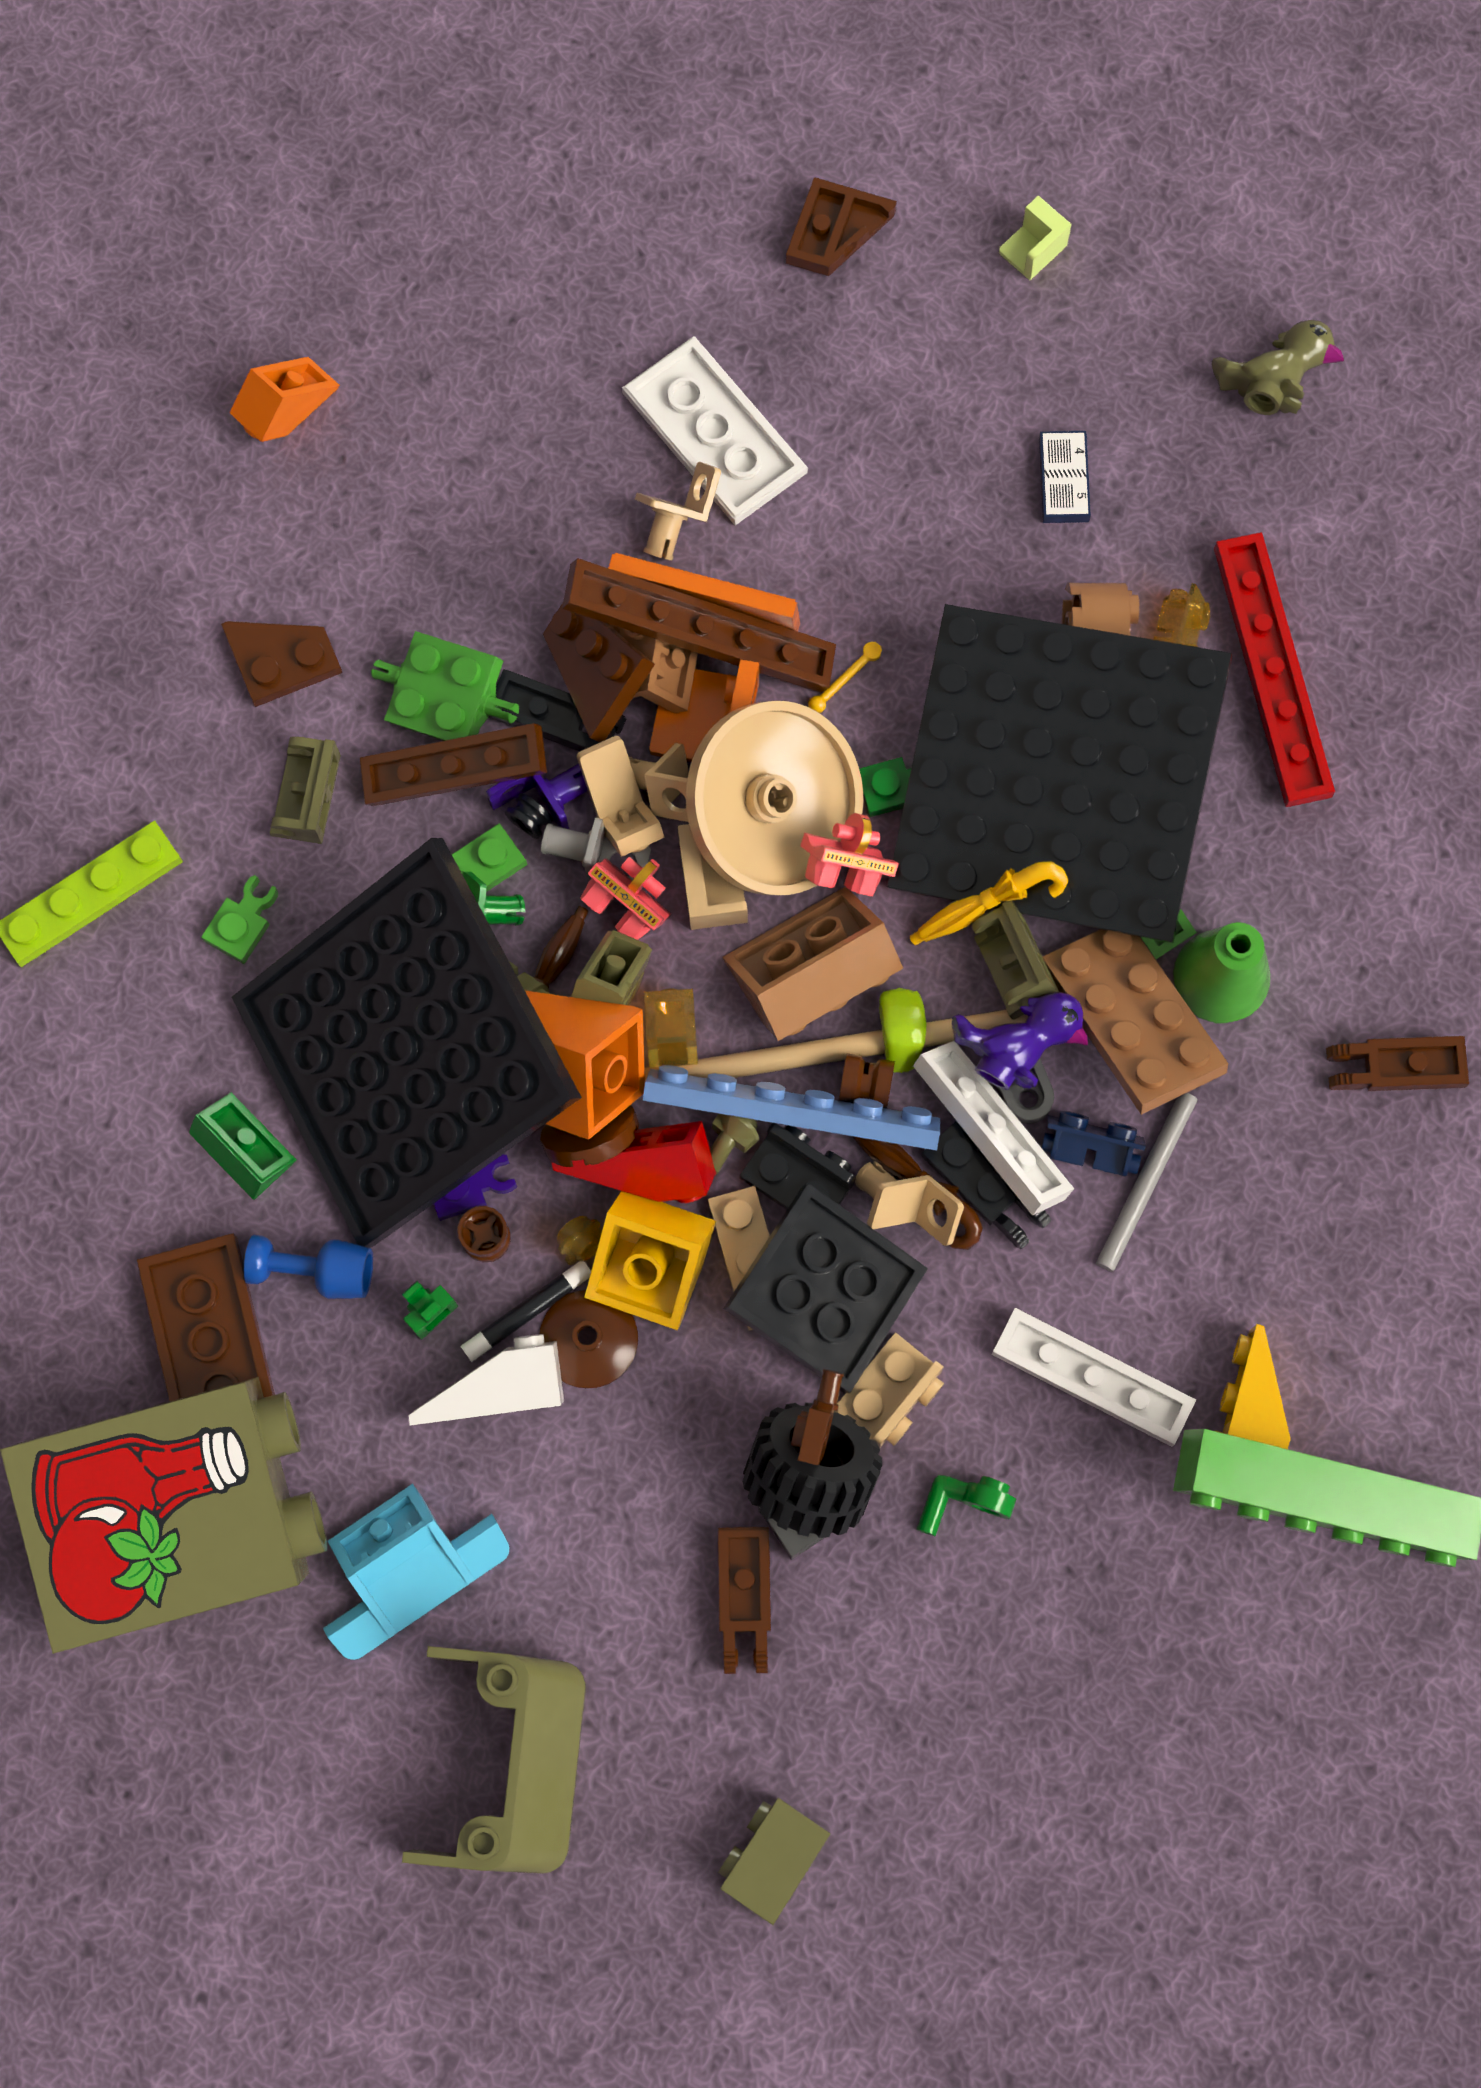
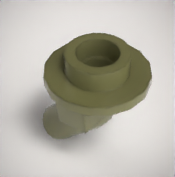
M718 1113L712 1123V1129L718 1134V1137L710 1148L716 1175L734 1147L746 1153L758 1142L760 1138L756 1131L758 1127L756 1120Z

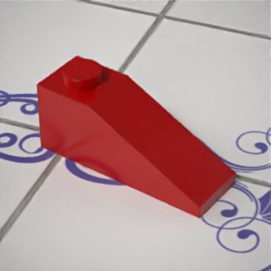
M702 1121L639 1129V1131L638 1129L634 1130L635 1139L628 1148L617 1156L599 1164L585 1165L582 1159L572 1161L573 1167H563L551 1162L553 1171L657 1202L676 1200L679 1203L694 1202L707 1195L716 1175Z

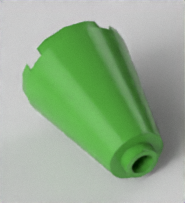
M1241 922L1231 923L1195 936L1181 949L1173 970L1174 983L1177 991L1193 1014L1198 1018L1220 1024L1244 1019L1252 1015L1261 1006L1270 987V969L1263 938L1254 927Z

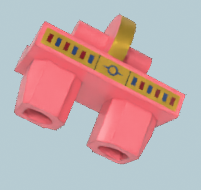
M853 813L848 817L845 824L836 823L833 827L832 835L833 837L841 838V840L804 833L800 847L810 853L805 877L818 886L835 887L841 867L844 866L849 867L844 886L850 891L873 897L882 874L895 877L899 863L883 858L882 852L878 848L868 846H877L879 844L880 833L872 831L871 821L867 815Z
M628 857L620 868L630 875L633 880L606 858L601 863L597 862L588 872L592 879L588 882L580 897L587 906L601 914L616 898L629 909L615 925L618 932L639 940L651 929L655 930L660 927L671 915L669 911L642 889L644 887L655 898H658L666 889L653 877L660 867V864L654 859H651L642 868L632 858Z

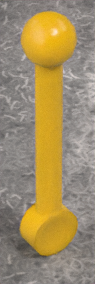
M876 642L865 644L863 655L820 696L811 697L808 701V707L818 713H822L826 708V702L869 661H876L880 658L881 646Z

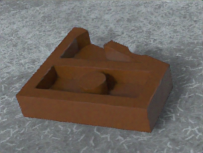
M814 177L786 253V264L830 276L894 217L897 201Z

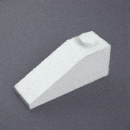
M544 1334L514 1338L515 1347L504 1349L414 1410L409 1415L410 1425L561 1406L564 1402L557 1341L545 1343Z

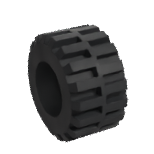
M790 1403L786 1404L785 1409L777 1407L770 1412L769 1416H765L762 1420L743 1471V1487L749 1491L747 1498L752 1505L761 1508L759 1513L766 1519L775 1520L778 1522L777 1526L785 1530L788 1528L796 1530L798 1535L808 1537L811 1533L816 1534L819 1538L830 1537L831 1532L836 1535L847 1533L849 1527L854 1528L864 1515L880 1475L882 1457L878 1455L880 1448L877 1442L869 1439L871 1433L865 1427L855 1424V1419L849 1415L843 1416L834 1410L825 1454L819 1465L798 1461L800 1447L791 1445L796 1420L802 1410L809 1412V1408L813 1403H805L804 1406Z

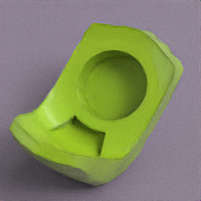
M903 988L884 991L879 997V1014L885 1046V1060L895 1061L893 1072H908L915 1069L913 1065L921 1055L925 1044L927 1022L924 1004L917 991Z

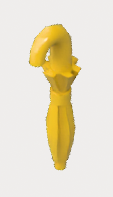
M1052 861L1037 862L1015 873L1013 868H1010L1009 871L1006 870L994 887H989L980 892V895H972L953 902L937 912L918 928L917 932L910 935V940L916 946L923 941L928 942L966 928L982 916L987 909L997 906L1001 901L1027 898L1026 889L1043 880L1049 879L1053 881V884L1048 889L1051 896L1056 898L1063 893L1069 880L1064 869Z

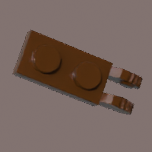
M1465 1036L1367 1039L1365 1043L1337 1044L1326 1048V1057L1329 1061L1345 1062L1365 1058L1366 1073H1338L1328 1077L1329 1089L1367 1088L1368 1091L1466 1088L1469 1085Z
M769 1527L718 1528L719 1630L723 1632L724 1674H736V1668L738 1667L735 1632H756L753 1665L756 1668V1673H768L767 1632H771Z

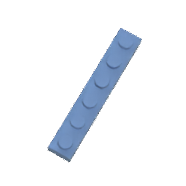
M671 1065L660 1066L659 1070L650 1069L645 1081L642 1101L937 1150L940 1118L932 1117L931 1111L920 1107L908 1106L904 1107L903 1111L885 1109L881 1102L872 1099L857 1098L854 1100V1103L834 1100V1095L825 1091L807 1090L805 1095L785 1092L786 1088L772 1082H758L756 1086L738 1084L736 1078L717 1073L709 1074L707 1078L688 1075L686 1069Z

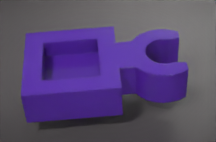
M502 1154L435 1202L434 1206L439 1220L442 1221L464 1214L474 1207L487 1206L483 1192L492 1190L498 1194H506L516 1189L515 1179H509L505 1182H499L494 1179L495 1170L500 1166L510 1163L508 1156Z

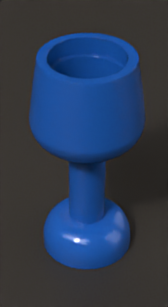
M253 1234L246 1249L244 1278L247 1284H260L268 1279L271 1272L314 1277L317 1291L325 1298H365L369 1292L372 1280L373 1251L368 1247L333 1239L323 1244L317 1257L274 1252L273 1245L268 1238Z

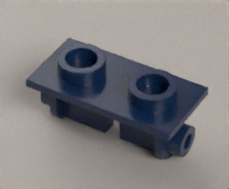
M1060 1111L1059 1117L1048 1115L1047 1128L1054 1129L1055 1132L1054 1135L1044 1134L1041 1148L1045 1153L1050 1154V1159L1083 1166L1086 1151L1091 1149L1096 1151L1092 1169L1124 1177L1127 1176V1173H1138L1141 1155L1133 1154V1150L1135 1148L1145 1151L1146 1145L1144 1137L1136 1136V1128L1116 1122H1109L1107 1128L1088 1124L1089 1117L1070 1111Z

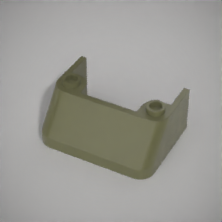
M428 1646L427 1657L478 1664L476 1682L481 1697L493 1706L515 1709L503 1817L478 1816L468 1821L460 1831L456 1854L412 1849L403 1852L402 1863L479 1871L537 1874L556 1870L563 1864L569 1851L586 1683L583 1674L576 1666L565 1661Z

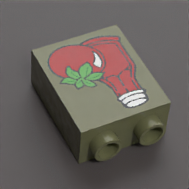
M259 1377L30 1439L0 1449L52 1654L298 1586L309 1574L306 1557L327 1551L325 1529L313 1492L310 1491L290 1497L280 1461L282 1456L301 1451L299 1430L290 1399L286 1392L264 1397Z

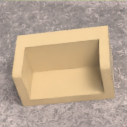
M679 825V845L691 930L748 923V910L744 890L726 881L708 864L695 843L690 825Z

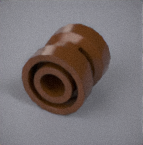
M847 1053L839 1101L854 1103V1100L857 1098H866L881 1102L883 1108L887 1109L895 1061L880 1059L875 1063L865 1062L860 1055Z
M478 1206L468 1210L461 1217L457 1227L458 1238L471 1258L483 1263L494 1262L508 1251L511 1242L510 1230L502 1214L496 1209L488 1206Z

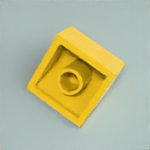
M621 1191L607 1212L584 1298L678 1330L703 1267L716 1221L664 1202H657Z

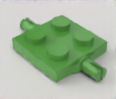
M417 631L414 633L408 653L401 667L378 659L373 666L388 673L375 669L371 670L373 679L394 684V692L384 720L442 741L478 734L481 726L489 716L513 723L517 717L502 711V709L519 713V705L517 703L495 698L496 682L504 662L496 656Z

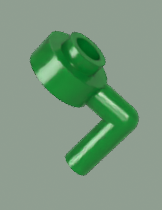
M939 1475L932 1483L916 1530L935 1537L949 1498L1004 1519L1011 1518L1017 1499L1008 1494L1010 1489L1008 1484L990 1477L981 1476L979 1483H967L946 1475Z

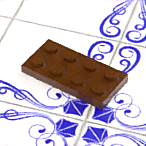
M234 1233L137 1259L169 1401L259 1377L264 1397L275 1395L249 1285L245 1282L244 1264L237 1236Z

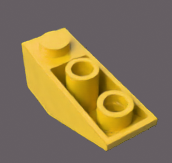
M1256 1324L1249 1330L1248 1336L1240 1334L1235 1346L1232 1363L1240 1365L1235 1384L1227 1382L1221 1398L1219 1411L1227 1413L1223 1431L1220 1433L1288 1449L1291 1438L1265 1327Z

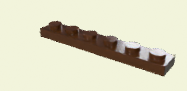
M579 558L570 564L562 606L564 610L739 666L740 659L758 662L759 673L822 693L830 687L836 644Z

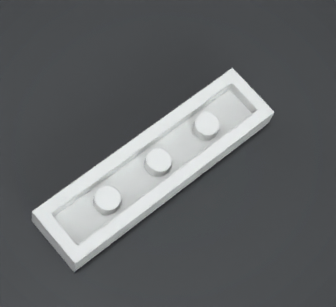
M954 1041L919 1056L913 1067L1032 1216L1066 1200L1074 1190L1073 1186L988 1081L977 1074L975 1065Z
M1017 1308L1013 1310L991 1354L1171 1447L1175 1445L1196 1402V1399Z

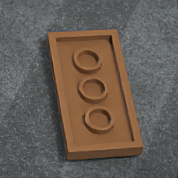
M1100 929L1043 956L1058 991L1072 995L1081 1004L1084 1031L1141 1115L1227 1073L1228 1062L1139 936Z

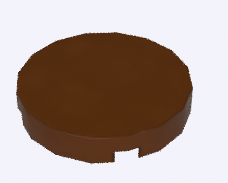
M630 1105L589 1140L545 1125L541 1132L540 1141L546 1156L552 1163L563 1167H573L572 1161L583 1159L585 1165H595L617 1156L628 1148L635 1139L633 1131L637 1129L639 1131V1121L634 1108Z

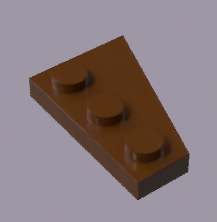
M562 603L543 632V636L589 737L602 742L606 740L655 663L607 623L562 609Z

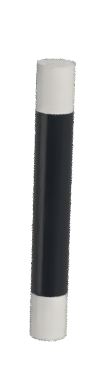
M583 1259L460 1347L470 1361L473 1362L588 1280L591 1270Z

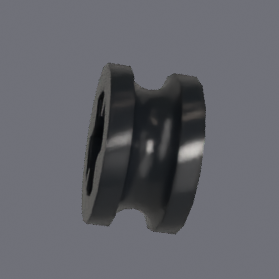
M520 793L516 797L517 806L515 808L508 807L505 815L514 825L532 838L539 839L542 835L541 826L548 823L551 824L553 818L538 802Z

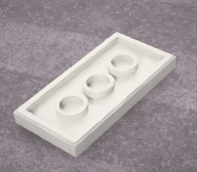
M695 336L622 387L623 395L692 476L699 461L721 469L713 500L734 525L740 523L807 474L808 467ZM706 477L701 484L704 490L706 489L707 484Z

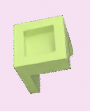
M1037 196L1025 208L1023 226L1000 247L999 254L1026 278L1031 280L1067 246L1071 223L1040 196Z

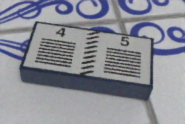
M1086 431L1040 432L1039 453L1043 523L1089 522L1091 512Z

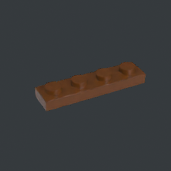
M535 723L360 757L365 804L370 806L384 805L547 773L542 726Z

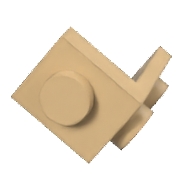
M619 736L611 737L577 753V760L596 816L603 819L605 836L621 857L629 853L640 852L651 843L665 838L659 820L642 800L624 742Z

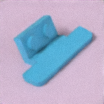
M411 1484L328 1540L347 1579L363 1601L325 1626L323 1630L327 1638L345 1658L355 1660L363 1657L507 1558L509 1544L492 1514L450 1542L419 1491Z

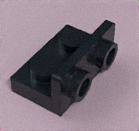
M772 1123L767 1130V1137L741 1172L740 1179L750 1186H755L756 1190L787 1210L801 1187L807 1183L840 1205L853 1187L855 1176L849 1172L852 1168L851 1165L832 1151H827L823 1155L808 1144L811 1139L797 1127L785 1125L782 1128L778 1124Z

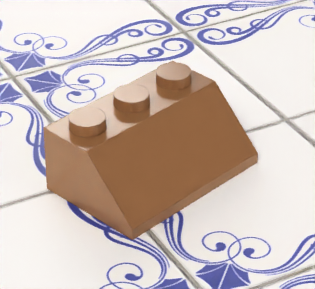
M846 887L722 957L761 1022L778 1041L786 1036L799 1033L810 1022L828 1012L842 1008L848 1000L869 988L882 985L891 975L903 969L884 923Z

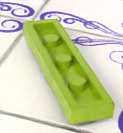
M154 820L1 919L0 938L19 966L23 967L183 861Z

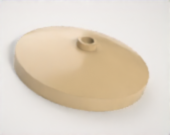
M767 701L740 707L724 716L708 731L694 754L686 785V809L690 829L696 845L708 864L722 878L734 886L761 895H791L809 890L817 885L805 877L810 853L800 847L804 833L841 840V838H836L832 835L834 825L836 823L845 824L848 817L853 813H863V786L856 758L841 732L827 718L807 706L788 701Z

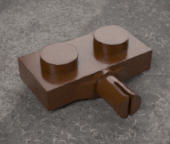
M827 1369L822 1370L823 1374L817 1399H814L809 1412L802 1410L801 1414H798L791 1442L792 1446L800 1447L798 1461L819 1465L824 1457L834 1410L838 1411L839 1408L837 1401L842 1378L844 1377L843 1373Z

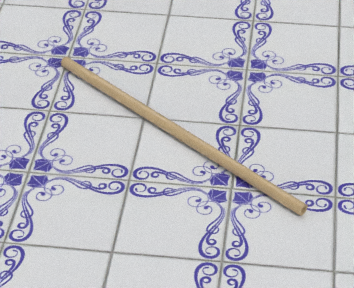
M1007 1010L964 1016L976 1028L987 1030L1003 1024L1025 1023L1028 1018L1024 1014L1012 1020ZM952 1018L927 1022L924 1047L942 1045L954 1041ZM882 1030L665 1065L684 1068L688 1071V1075L707 1078L709 1074L714 1073L737 1078L843 1061L846 1059L847 1053L862 1057L885 1054ZM663 1065L644 1068L645 1081L650 1069L659 1070V1067Z

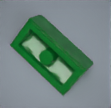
M232 1092L196 1114L189 1130V1134L253 1200L263 1193L297 1160Z

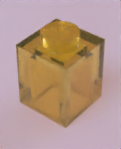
M670 988L661 991L644 992L649 1068L663 1065L685 1066L698 1064L693 989L677 990Z

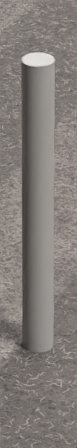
M1185 1093L1177 1097L1096 1261V1265L1114 1272L1198 1101L1195 1096Z

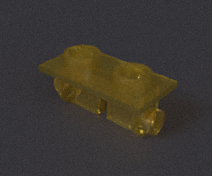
M1191 583L1189 594L1182 589H1172L1170 594L1164 597L1156 628L1158 632L1172 633L1171 638L1154 636L1153 640L1198 647L1197 642L1200 630L1205 631L1209 624L1210 606L1204 600L1196 584Z

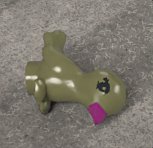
M1318 320L1300 321L1288 331L1280 333L1278 335L1279 339L1272 342L1274 347L1282 350L1263 353L1248 362H1233L1222 357L1214 358L1212 360V369L1220 390L1238 389V393L1244 397L1245 405L1253 412L1261 415H1273L1279 409L1284 414L1289 412L1296 414L1302 405L1298 399H1303L1304 396L1303 386L1300 385L1303 374L1309 369L1322 364L1344 361L1341 350L1335 346L1332 331L1325 323Z

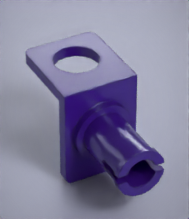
M578 763L551 780H548L546 777L542 778L541 775L500 782L486 791L489 804L494 811L516 798L520 793H525L534 787L558 826L569 829L563 805L584 794L588 789ZM517 785V786H516L514 789H512L511 791H509V792L503 794V793H504L506 790H508L509 788H511V787Z

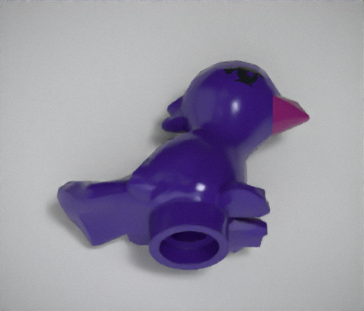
M1055 992L1042 997L1029 998L1028 1006L1020 1007V1010L1028 1016L1025 1023L1003 1024L988 1030L976 1028L964 1016L957 1014L952 1017L954 1042L972 1048L975 1054L982 1057L975 1071L991 1084L1005 1090H1009L1013 1082L1024 1089L1036 1087L1038 1079L1030 1070L1036 1065L1044 1050L1052 1045L1063 1043L1088 1046L1087 1034L1083 1029L1082 1006L1075 997L1066 993Z

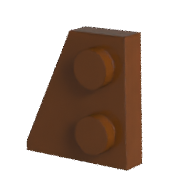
M232 621L221 624L255 707L343 673L324 627Z

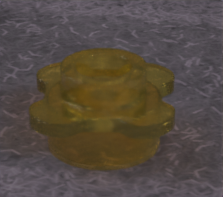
M578 1216L566 1223L559 1231L556 1238L559 1244L558 1250L561 1254L567 1255L565 1261L568 1265H573L577 1261H586L596 1254L602 1230H599L601 1224L597 1219L590 1220L587 1216Z

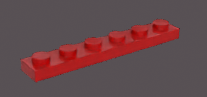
M1260 532L1217 541L1214 547L1216 559L1285 807L1332 798L1335 788L1263 534Z

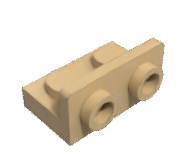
M895 1332L864 1370L851 1393H846L837 1403L839 1408L836 1412L843 1416L849 1415L856 1420L855 1424L865 1427L871 1433L869 1439L876 1441L879 1448H881L886 1440L895 1446L913 1423L906 1415L918 1401L926 1407L944 1385L937 1378L944 1366L937 1361L933 1363Z

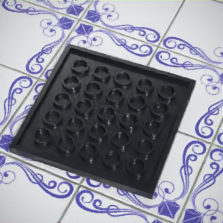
M945 604L893 860L898 862L899 865L895 877L889 876L887 887L958 901L972 895H980V892L989 887H994L1006 870L1009 871L1010 868H1013L1015 873L1037 862L1052 861L1064 869L1069 880L1063 893L1053 898L1048 889L1053 884V881L1049 879L1043 880L1026 889L1027 898L1012 900L1021 914L1174 943L1232 661V653ZM1001 901L1000 904H998L997 906H995V907H993V908H994V909H997V908L1003 906L1002 903H1004V902H1006V901Z
M430 838L232 996L356 1243L364 1247L371 1248L582 1098L443 838Z

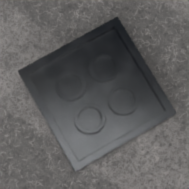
M807 1183L801 1187L723 1309L821 1378L823 1369L843 1373L844 1377L842 1378L840 1391L846 1394L851 1393L928 1268Z

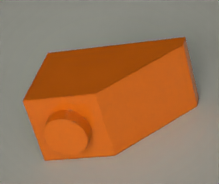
M309 357L251 368L229 413L243 425L247 434L258 439L260 442L285 437L330 397L340 385Z

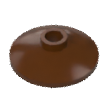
M579 1290L567 1294L548 1310L542 1321L539 1334H544L545 1343L557 1341L561 1380L564 1383L578 1388H598L617 1380L630 1367L638 1347V1330L632 1314L584 1298L586 1290ZM584 1328H592L597 1332V1338L591 1345H583L578 1340V1335Z

